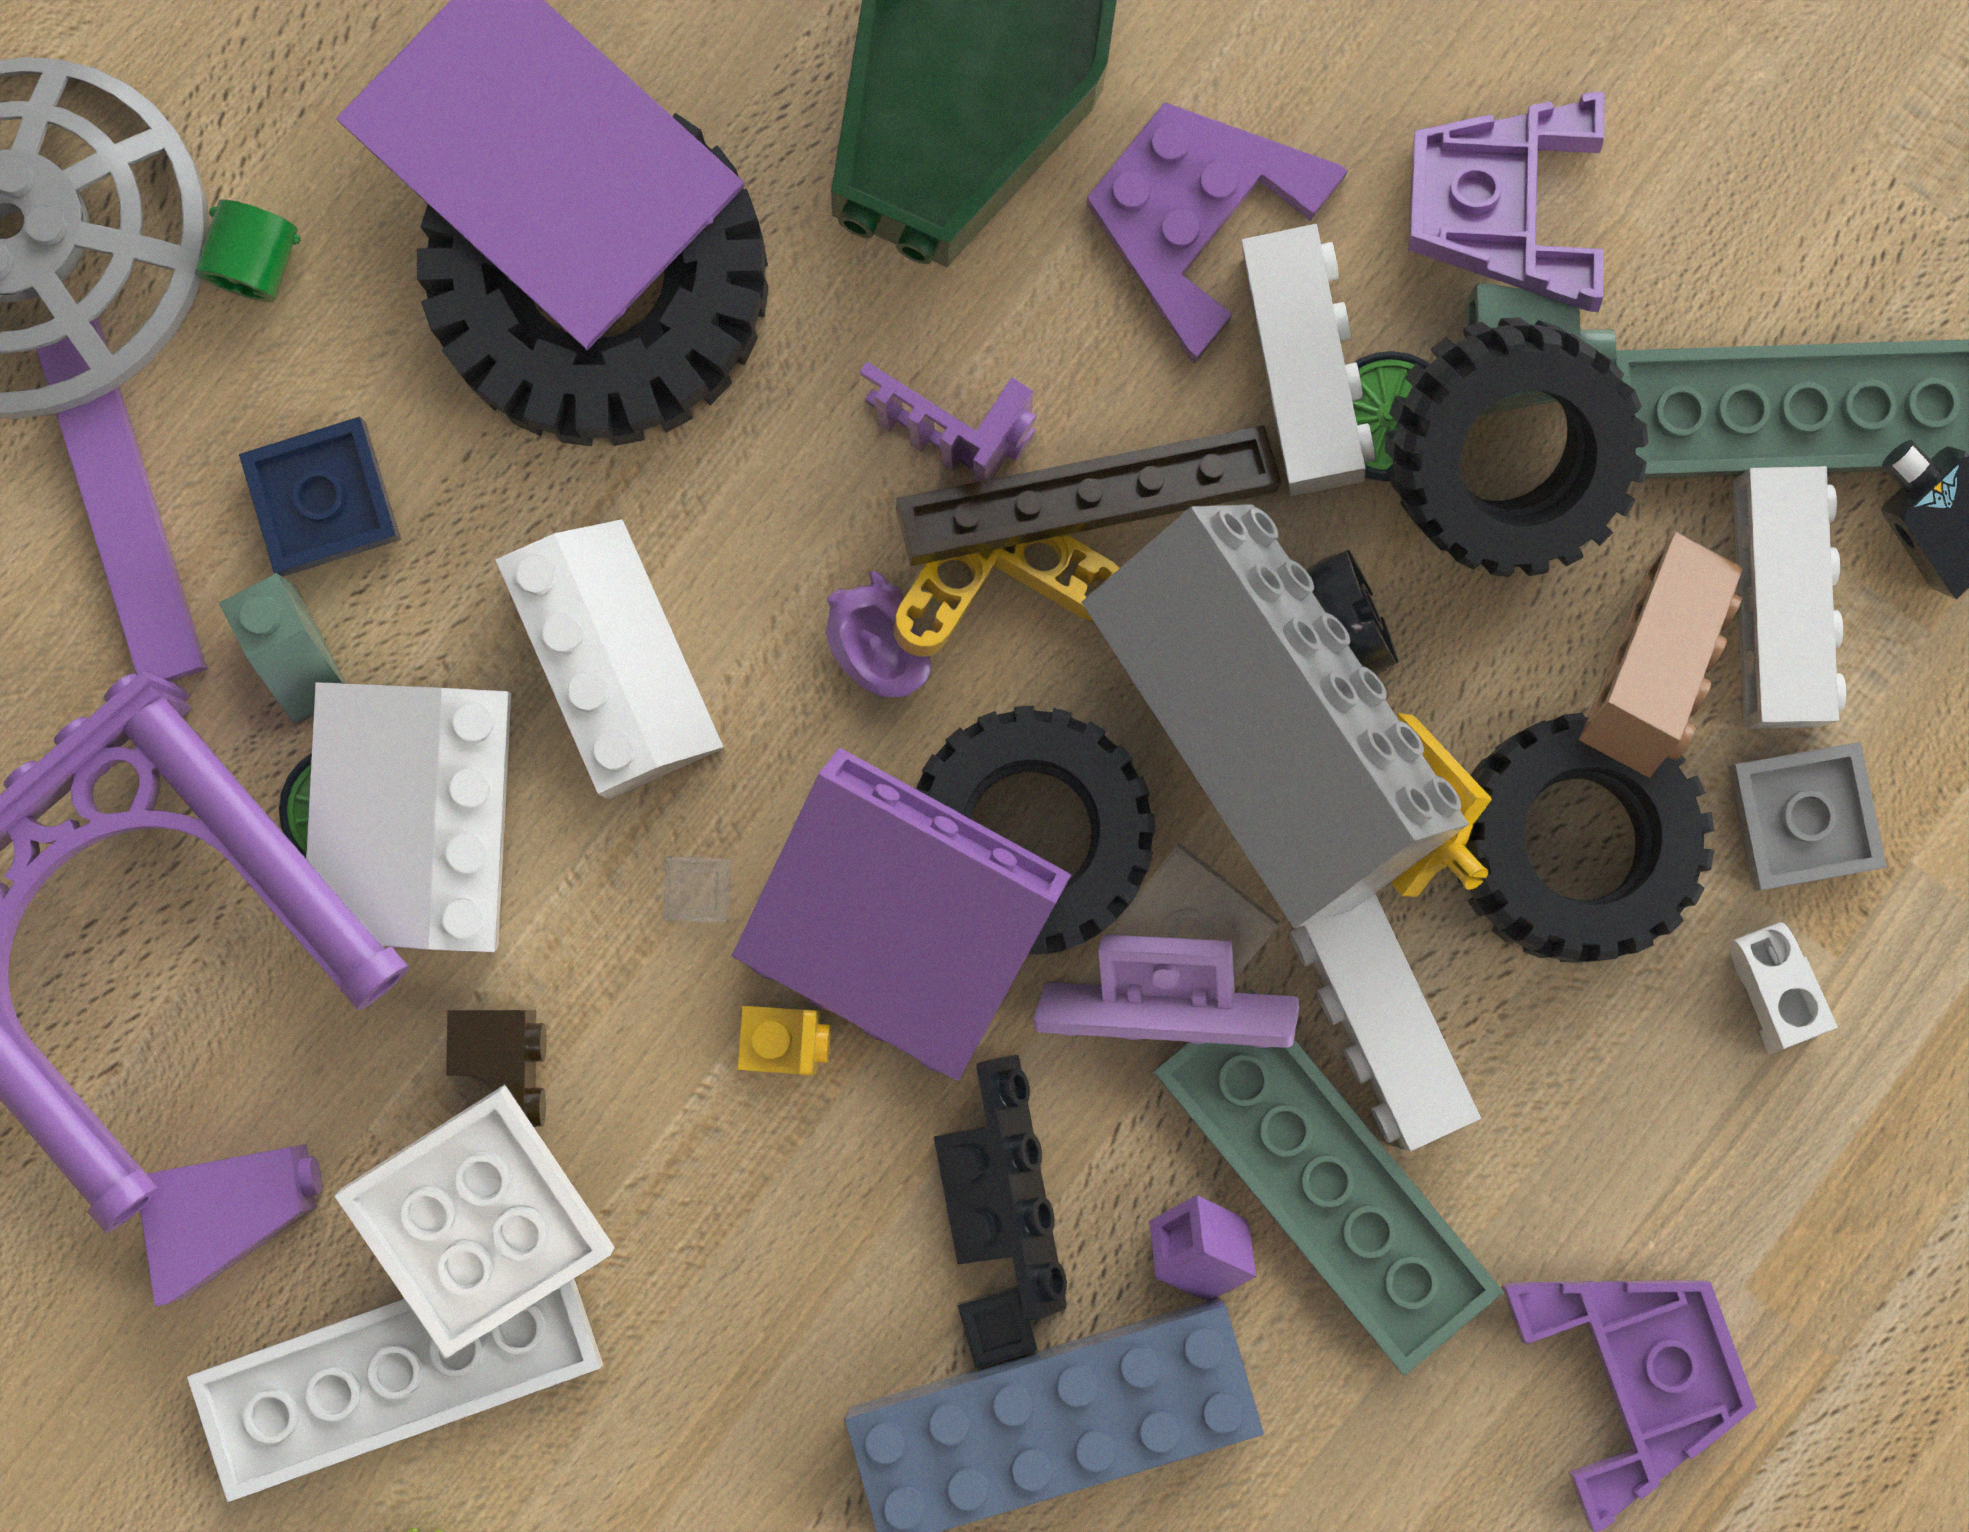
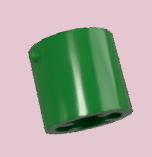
M228 199L219 200L217 207H211L209 210V215L213 219L195 274L209 284L236 295L263 302H274L292 247L301 241L300 236L297 234V227L286 219L256 206Z

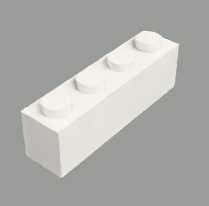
M1317 224L1242 239L1243 258L1290 497L1365 482V463L1375 461V452L1369 424L1357 425L1352 402L1363 400V393L1357 363L1345 364L1341 341L1351 340V333L1345 303L1333 304L1328 281L1339 279L1333 243L1321 244Z
M1827 466L1749 468L1732 480L1736 564L1743 567L1737 584V594L1742 597L1738 608L1744 729L1820 728L1839 721V711H1842L1845 707L1847 694L1845 678L1841 673H1837L1836 648L1840 647L1843 639L1842 616L1839 610H1834L1833 585H1836L1839 579L1840 557L1838 550L1835 547H1831L1829 524L1834 521L1836 516V491L1833 485L1827 484Z
M1376 894L1351 911L1289 931L1291 942L1300 961L1305 967L1314 963L1324 984V987L1316 990V994L1326 1017L1332 1025L1339 1022L1342 1023L1352 1046L1344 1049V1054L1359 1084L1369 1081L1376 1095L1379 1105L1371 1108V1111L1382 1136L1388 1144L1397 1140L1400 1149L1411 1152L1481 1119Z

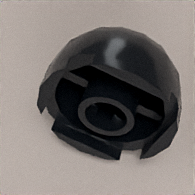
M1346 550L1339 554H1332L1306 569L1314 584L1312 593L1324 611L1337 618L1345 627L1350 637V644L1348 646L1362 667L1370 669L1377 675L1399 663L1388 627L1383 616L1379 617L1371 598L1373 593L1351 551Z

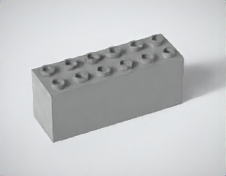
M1253 504L1191 506L1082 601V604L1293 928L1297 929L1353 910L1468 826L1469 823L1459 810L1461 808V801L1457 792L1445 779L1436 776L1423 757L1424 747L1419 736L1409 725L1398 720L1385 701L1387 693L1381 680L1370 669L1362 667L1348 646L1350 644V637L1345 627L1337 618L1324 611L1312 593L1314 584L1309 574L1300 564L1289 559L1276 540L1278 538V530L1270 517L1262 510L1254 507Z

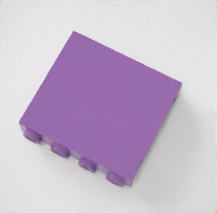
M839 747L819 772L734 949L732 957L749 965L758 975L774 979L805 996L814 1006L830 1010L861 1027L870 1037L886 1041L917 1058L926 1068L935 1072H942L959 1081L1071 874Z

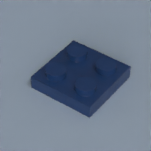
M361 417L239 454L274 574L277 573L284 577L401 540L367 424Z

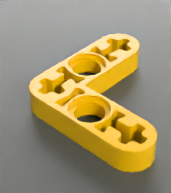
M1069 535L1018 544L1013 554L1006 551V547L929 562L926 563L899 605L893 625L894 637L898 645L905 652L914 656L928 657L938 653L953 635L995 567L1073 614L1093 621L1082 604V601L1086 598L1087 585L1085 583H1093L1096 577L1106 581L1120 568L1113 561ZM1034 543L1050 545L1058 555L1059 564L1049 571L1036 570L1027 563L1024 550ZM949 560L961 561L970 567L973 573V581L964 588L953 589L946 586L940 580L938 568ZM1072 560L1078 565L1074 575H1071L1067 586L1059 581L1064 577L1069 562ZM932 597H934L938 602L942 603L933 623V629L937 634L926 630L921 637L911 632L914 621L909 616L918 620L922 618L931 604Z

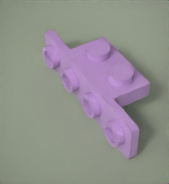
M1103 934L1098 949L1101 985L1048 982L1043 986L1033 1018L1034 1029L1039 1033H1054L1065 1036L1120 1037L1129 1040L1186 1041L1194 1044L1252 1045L1259 1048L1291 1047L1294 1041L1299 1014V999L1296 996L1235 993L1232 941Z

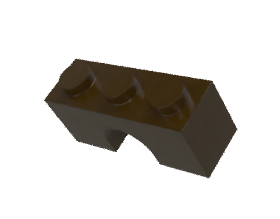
M447 1010L446 1076L476 1077L486 1082L493 1091L505 1085L534 1129L535 1127H543L546 1116V1096L544 1088H536V1062H544L547 1035L545 1024L536 1023V1010Z

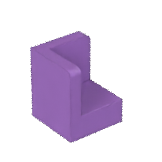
M1196 1195L1149 1221L1156 1279L1209 1301L1256 1277L1248 1221L1244 1217Z

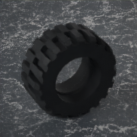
M1517 317L1501 318L1498 327L1490 328L1483 322L1463 328L1464 340L1454 344L1446 337L1433 346L1431 351L1437 358L1425 370L1416 363L1405 377L1412 385L1407 398L1395 396L1389 414L1397 421L1396 429L1385 432V452L1393 460V465L1387 469L1391 485L1402 499L1400 504L1415 524L1441 551L1446 550L1456 562L1475 569L1481 564L1491 575L1510 577L1514 573L1515 567H1520L1528 576L1548 573L1550 569L1548 561L1556 558L1565 566H1568L1584 558L1580 547L1592 539L1600 546L1614 532L1606 525L1616 512L1626 517L1636 500L1627 491L1631 481L1643 482L1647 462L1636 454V448L1645 447L1648 444L1647 424L1635 416V413L1639 412L1642 407L1635 389L1622 381L1624 373L1612 360L1576 335L1569 334L1556 325L1540 320L1533 325ZM1541 391L1555 398L1565 412L1567 438L1562 457L1551 475L1537 488L1517 498L1491 501L1474 495L1462 480L1460 460L1465 438L1475 420L1489 406L1515 393Z
M1034 706L1014 707L1012 712L997 715L996 711L980 716L975 724L964 730L960 727L946 738V744L936 755L932 754L923 767V774L915 789L971 819L973 810L985 791L999 780L1013 774L1024 772L1047 774L1061 780L1075 791L1083 802L1089 816L1091 841L1082 866L1068 880L1028 955H1048L1065 951L1092 939L1115 922L1125 909L1130 906L1139 892L1141 883L1150 867L1153 855L1151 849L1153 835L1155 834L1154 813H1151L1148 801L1150 793L1144 777L1138 776L1131 764L1133 758L1121 744L1117 747L1105 736L1106 731L1091 721L1085 724L1071 717L1072 713L1053 708V712L1034 710Z
M1583 712L1565 714L1556 719L1544 720L1528 727L1496 746V750L1490 756L1480 761L1470 776L1492 800L1473 824L1466 843V848L1482 866L1488 869V876L1480 878L1483 880V883L1474 889H1470L1473 897L1468 900V903L1477 916L1485 915L1494 924L1492 932L1505 942L1514 941L1523 946V952L1539 958L1559 959L1560 962L1570 963L1611 960L1626 954H1635L1653 946V940L1658 936L1671 934L1684 921L1681 916L1684 908L1697 904L1705 889L1701 884L1697 883L1701 872L1711 870L1714 850L1704 848V834L1715 831L1712 812L1701 814L1696 797L1706 792L1698 776L1687 779L1679 768L1686 760L1683 755L1676 761L1667 757L1652 776L1648 778L1579 740L1588 718L1584 716ZM1587 779L1603 786L1622 803L1633 825L1635 855L1631 869L1624 882L1617 889L1596 899L1577 900L1555 893L1538 877L1526 853L1524 825L1530 805L1542 791L1563 780Z

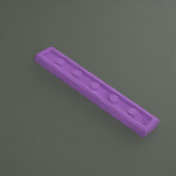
M95 318L90 323L107 346L99 319ZM68 337L55 344L37 349L48 386L71 379L90 369ZM120 387L88 404L56 413L137 675L145 671L171 682L207 670L208 668Z

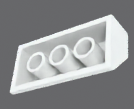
M622 519L554 533L495 559L599 795L610 800L724 749Z

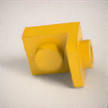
M742 1006L737 1070L807 1076L816 1075L817 1063H828L831 1024H820L821 1011Z

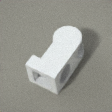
M1783 922L1775 923L1731 941L1730 952L1732 960L1761 1024L1762 1030L1759 1031L1768 1055L1838 1028L1807 957H1803L1793 934Z

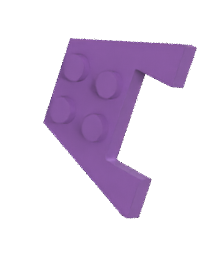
M1605 92L1581 94L1578 103L1555 108L1551 101L1531 105L1528 108L1527 114L1496 121L1493 115L1490 114L1416 130L1412 145L1408 250L1589 312H1599L1603 301L1604 249L1540 246L1536 244L1538 150L1600 153L1604 141Z
M1164 102L1088 195L1086 205L1128 268L1133 269L1151 296L1152 304L1162 319L1167 320L1180 340V346L1188 358L1196 363L1229 323L1232 313L1183 275L1258 183L1265 185L1311 221L1345 179L1348 170L1331 161Z
M1709 1281L1509 1282L1501 1285L1520 1339L1525 1344L1587 1323L1631 1444V1449L1569 1471L1588 1528L1592 1532L1606 1529L1616 1521L1614 1517L1637 1498L1642 1500L1660 1485L1659 1481L1688 1457L1690 1459L1696 1457L1757 1408L1713 1286Z

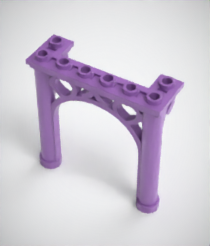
M145 671L138 675L129 674L114 683L104 695L106 703L88 719L80 717L60 730L54 738V743L57 746L38 762L32 760L14 770L4 781L3 785L6 790L0 794V852L13 841L15 853L12 866L4 876L14 883L9 889L8 886L0 881V1100L91 1205L87 1213L104 1233L113 1231L132 1218L155 1197L159 1188L32 1042L16 1016L9 990L8 969L10 952L19 922L37 891L59 867L89 846L121 833L153 828L182 831L194 835L213 846L234 866L337 984L341 992L357 1010L364 1009L379 999L409 969L407 963L393 947L384 949L216 757L202 737L182 718L192 709L185 701L190 697L188 692L180 685ZM129 739L136 745L134 750L121 746ZM128 762L135 767L139 774L140 782L129 812L104 814L93 801L94 785L100 776L106 774L111 767L118 763ZM159 773L199 817L198 819L168 811H154L161 788ZM71 791L72 804L80 816L91 822L80 827L78 821L69 819L58 826L48 827L42 825L37 819ZM39 842L51 844L40 853Z

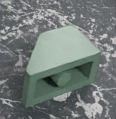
M275 573L219 602L248 661L294 724L314 716L315 682L347 684L297 586Z

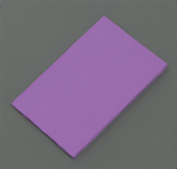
M450 0L336 117L337 121L587 351L619 317L625 314L633 302L700 232L713 222L714 218L745 186L744 181L545 0Z

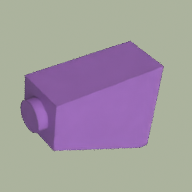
M306 1144L147 1174L159 1188L155 1197L140 1210L155 1307L188 1298L317 1208L315 1195H319L322 1190L321 1171L316 1157H308Z

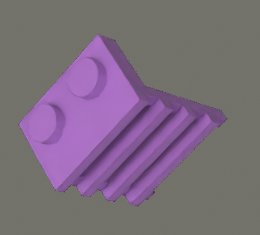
M866 361L860 371L862 377L880 387L878 392L871 389L865 401L877 409L879 425L890 432L896 422L909 429L911 446L922 452L928 442L941 450L942 465L953 472L958 463L961 462L973 470L974 483L993 479L1007 457L1016 462L1035 434L1036 429L1032 427L1037 418V415L1032 413L1034 391L1011 377L976 431ZM903 403L913 408L911 413L903 409ZM934 422L946 429L943 434L935 429Z

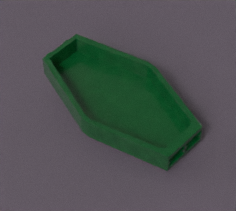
M862 0L831 188L832 216L838 218L839 224L854 235L863 238H872L873 235H876L896 244L897 250L910 260L921 264H930L931 261L948 267L1093 110L1103 89L1117 0Z

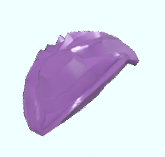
M871 571L869 573L871 578L869 586H858L852 590L838 589L827 598L830 611L826 635L830 651L842 670L860 687L882 698L905 697L926 683L931 672L930 656H914L905 652L898 645L894 637L893 625L904 596L901 589L889 584L882 574ZM909 616L914 621L911 632L921 637L915 627V619Z

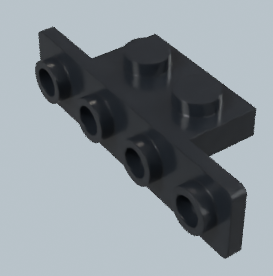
M1011 1055L977 1063L976 1068L987 1126L934 1136V1142L957 1264L1012 1257L1024 1319L1026 1321H1033L1066 1309L1067 1279L1065 1271L1058 1261L1053 1235L1054 1211L1050 1201L1046 1198L1041 1173L1042 1148L1033 1131L1028 1105L1030 1086L1027 1076L1022 1071L1019 1056Z

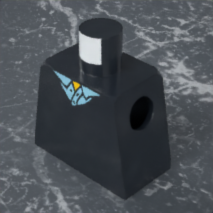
M1908 440L1896 447L1882 463L1883 469L1901 488L1883 505L1881 511L1927 583L1934 590L1958 599L1969 588V453L1947 446L1930 459L1913 440Z

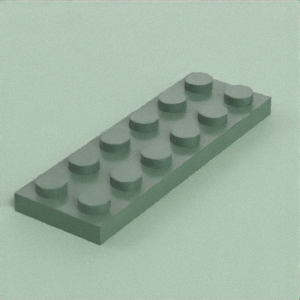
M1969 339L1616 350L1614 364L1624 373L1622 381L1635 389L1642 405L1639 412L1635 413V416L1647 424L1648 444L1645 447L1636 448V454L1647 462L1644 479L1739 476L1749 468L1827 466V473L1885 471L1882 467L1885 458L1896 447L1908 440H1913L1930 459L1947 446L1969 453Z
M1250 989L1248 992H1246L1249 994H1256V992L1253 989ZM1295 1039L1293 1045L1287 1048H1259L1252 1045L1194 1044L1186 1042L1152 1071L1404 1376L1504 1292Z

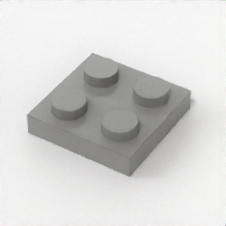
M1861 742L1745 762L1728 767L1754 891L1887 868Z

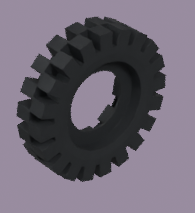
M674 113L672 117L738 176L736 168L718 145L711 149L705 143L701 129L677 113ZM742 189L714 218L713 222L707 225L664 270L661 293L648 315L626 332L598 339L588 351L568 333L552 325L523 291L428 204L420 226L429 238L428 248L417 249V280L427 294V299L421 301L431 332L444 348L442 352L469 387L494 411L499 409L506 414L513 424L540 437L543 431L554 433L561 443L592 447L593 438L609 437L612 444L617 446L644 441L643 430L661 424L663 430L667 433L693 419L689 409L702 399L711 405L732 384L728 373L734 364L738 362L745 366L758 339L755 330L757 318L765 317L769 289L765 277V267L768 266L761 228L747 189Z

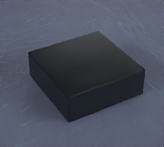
M1018 1285L958 1303L957 1306L975 1369L1038 1350L1030 1321L1024 1319Z

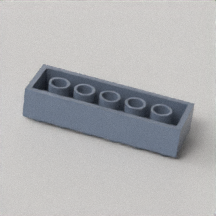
M1219 1297L849 1407L845 1416L846 1426L876 1532H941L1264 1435L1227 1307Z

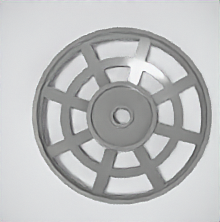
M23 57L0 60V78L41 74L29 102L10 101L0 103V121L21 119L12 148L0 150V220L11 213H22L24 216V224L18 234L8 239H0V302L26 301L40 296L54 316V319L27 329L0 332V354L32 351L55 344L68 337L90 369L71 379L39 389L0 392V418L20 419L53 415L88 404L122 386L151 363L172 339L193 305L202 280L195 274V270L209 231L208 202L199 169L182 137L153 103L127 83L96 68L61 59ZM69 77L86 81L117 97L135 111L150 129L114 144L104 132L90 121L64 108L56 107ZM49 124L59 126L77 135L97 152L64 170H61L49 159L38 155ZM164 151L173 165L181 193L183 228L180 245L142 235V199L135 175L130 168L131 165ZM110 175L114 179L120 201L121 222L119 229L91 224L89 222L87 205L80 192ZM85 249L113 255L99 282L81 301L76 303L62 282L77 267ZM135 260L174 270L168 288L150 318L129 342L112 354L90 322L101 315L119 294L132 272Z

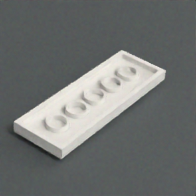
M572 1279L448 1358H445L404 1298L194 1373L187 1378L226 1500L230 1502L598 1370L603 1366V1362L575 1279Z

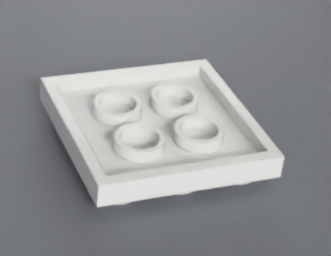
M505 1085L342 1187L335 1195L339 1204L445 1358H448L606 1259L615 1248Z

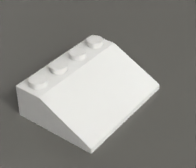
M315 682L306 859L382 946L495 952L499 947L512 693L508 691Z

